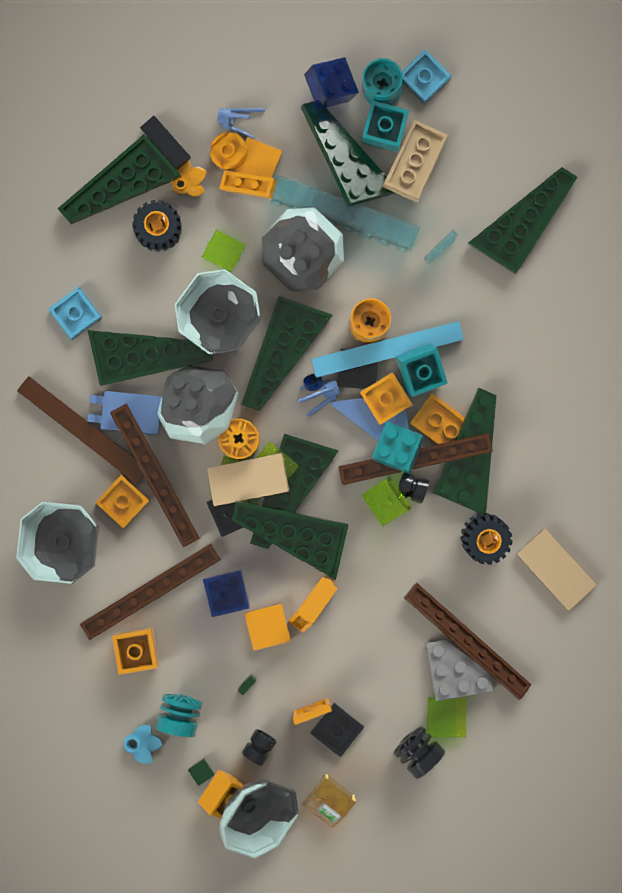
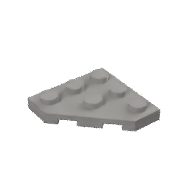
M441 640L425 643L435 701L493 691L490 674L448 641Z

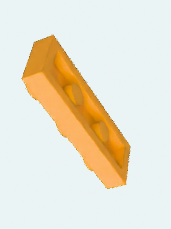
M224 170L219 189L225 192L272 199L277 180Z

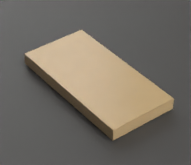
M413 120L383 187L418 203L448 135Z
M282 453L207 468L214 506L235 503V500L245 501L290 492Z
M545 528L516 553L568 611L597 586Z

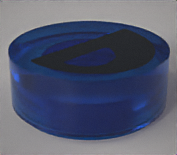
M315 374L306 376L303 380L305 389L308 391L320 389L323 386L322 376L317 378Z

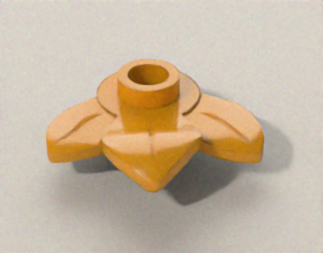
M188 160L177 170L182 177L172 181V189L180 195L188 194L192 197H198L205 192L200 184L206 176V170L200 167L191 168L190 161ZM184 182L185 184L183 187H178V183Z

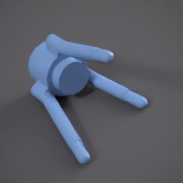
M220 108L218 124H223L222 128L229 129L242 136L255 139L254 136L230 124H234L235 118L250 119V115L235 113L265 112V109Z
M326 380L300 387L301 390L321 387V391L299 399V403L322 394L327 398L307 413L308 417L329 402L335 400L336 395L340 394L335 380L330 382Z

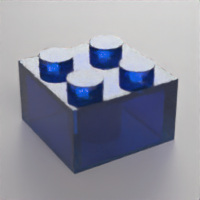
M345 57L313 64L304 74L317 110L350 102L359 93Z
M242 569L203 579L212 617L251 607Z

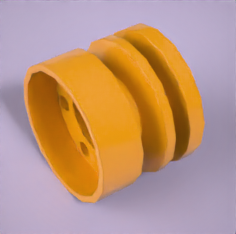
M367 298L357 303L351 312L349 326L356 340L364 344L381 341L386 336L391 324L389 308L384 302L373 298ZM367 320L373 321L372 327L370 325L366 326Z
M242 418L232 419L228 430L218 436L221 450L227 456L234 459L251 457L257 451L260 444V435L257 428L250 421ZM240 434H243V443L239 442L238 444H236V439L234 438V436H239Z

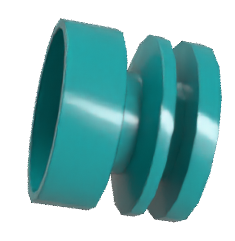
M379 58L366 66L363 71L362 85L364 97L370 105L373 100L393 106L402 95L403 74L396 62L387 58Z
M164 694L162 701L165 703H162L160 708L168 713L158 715L156 729L174 736L195 737L198 722L191 719V717L200 716L201 712L198 710L202 708L203 703L183 694Z

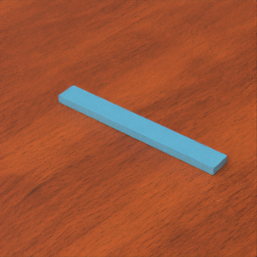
M458 321L313 358L311 361L317 378L395 358V356L430 343L438 347L464 340Z

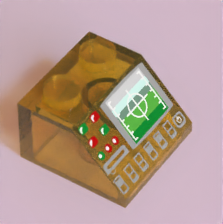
M325 773L302 802V805L333 828L354 806L356 797Z

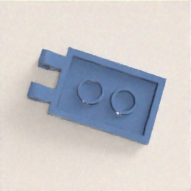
M104 391V396L90 395L89 403L103 404L102 416L88 414L87 422L101 423V429L119 431L110 412L127 403L144 434L159 435L160 419L157 413L161 397Z

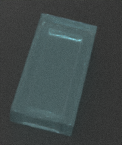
M452 230L425 256L424 260L428 264L431 263L457 238L458 234Z

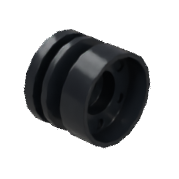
M423 726L407 734L393 752L397 758L401 757L400 762L402 764L411 760L407 769L416 779L421 778L434 768L445 754V750L437 741L428 744L432 736L429 733L425 734L426 729Z

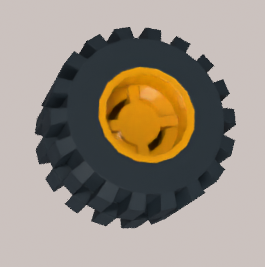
M151 200L150 204L145 202L143 204L144 207L137 209L138 213L134 214V221H132L133 231L138 242L150 251L154 249L156 252H160L161 249L166 251L168 247L171 246L172 248L175 245L174 243L180 239L179 235L182 232L181 220L177 210L174 207L172 208L168 202L164 204L162 200H159V202Z
M479 513L476 518L473 516L469 518L471 522H465L466 528L461 530L463 536H460L466 553L480 564L486 562L488 565H491L492 561L500 562V557L504 559L506 557L505 552H510L511 550L508 546L513 543L510 539L512 533L505 522L496 515H490L489 513H485V515Z

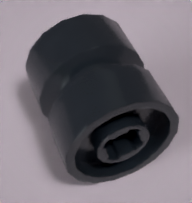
M403 472L396 496L405 499L411 497V501L422 504L428 489L429 480L421 477L415 479L414 475Z
M255 729L250 738L251 743L246 744L242 754L250 761L263 766L268 758L267 751H271L277 741L264 731Z

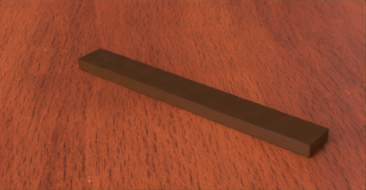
M28 376L18 388L17 392L138 485L144 478L141 469L132 455L87 422V420L33 378Z
M127 403L111 411L110 414L182 547L184 548L200 539Z
M489 433L420 448L413 469L493 452ZM373 459L338 466L342 485L402 472L378 463Z
M209 544L80 623V626L88 639L91 640L221 559L212 544Z
M415 583L404 599L518 700L522 699L532 684L424 588Z

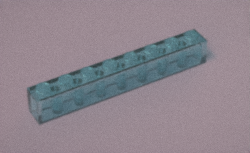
M275 175L274 179L277 180L273 197L269 199L272 204L280 207L285 205L289 209L316 208L334 226L336 224L343 227V230L353 233V231L361 233L360 236L366 239H371V237L378 239V242L385 246H389V244L397 246L396 249L406 253L407 250L411 252L420 229L419 226L359 204L348 207L343 198L286 177Z

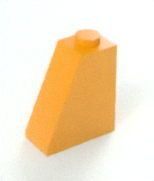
M322 577L288 622L304 633L315 622L338 588L334 586L335 584L330 579Z

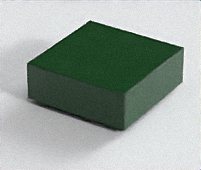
M250 674L239 686L238 691L244 695L256 682L257 678Z
M204 758L188 769V772L198 786L215 775Z

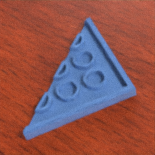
M363 398L331 402L333 407L379 441L386 422L379 425ZM406 409L387 421L409 430Z

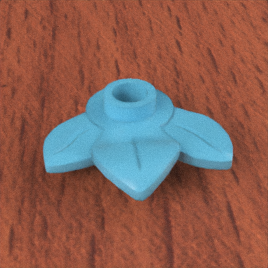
M150 725L137 727L134 734H129L123 742L125 750L133 753L135 760L144 764L152 763L151 752L162 745V741L157 736L150 734ZM135 740L137 745L131 746L130 741Z

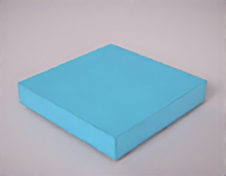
M426 49L402 71V82L424 104L452 77Z
M77 287L48 309L71 340L102 318L80 287Z

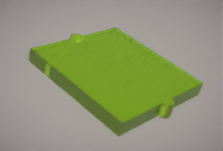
M216 229L211 240L207 242L208 246L202 258L231 273L237 261H240V255L246 245Z

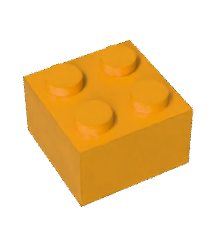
M153 627L116 633L112 636L118 675L158 668L159 659Z

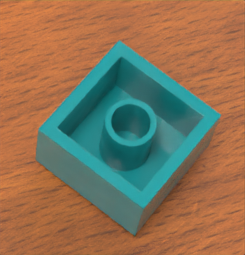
M372 100L361 143L398 153L409 110Z
M431 343L395 356L405 390L411 397L448 384L438 349Z
M386 421L372 458L378 463L411 474L424 437L419 433Z

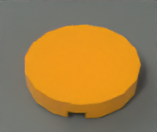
M224 132L218 135L210 146V157L213 163L220 169L227 171L241 166L248 154L244 139L234 132Z

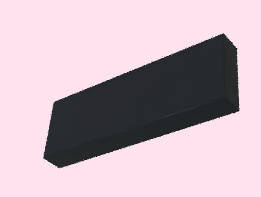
M155 115L140 127L143 133L176 170L191 159L190 155Z

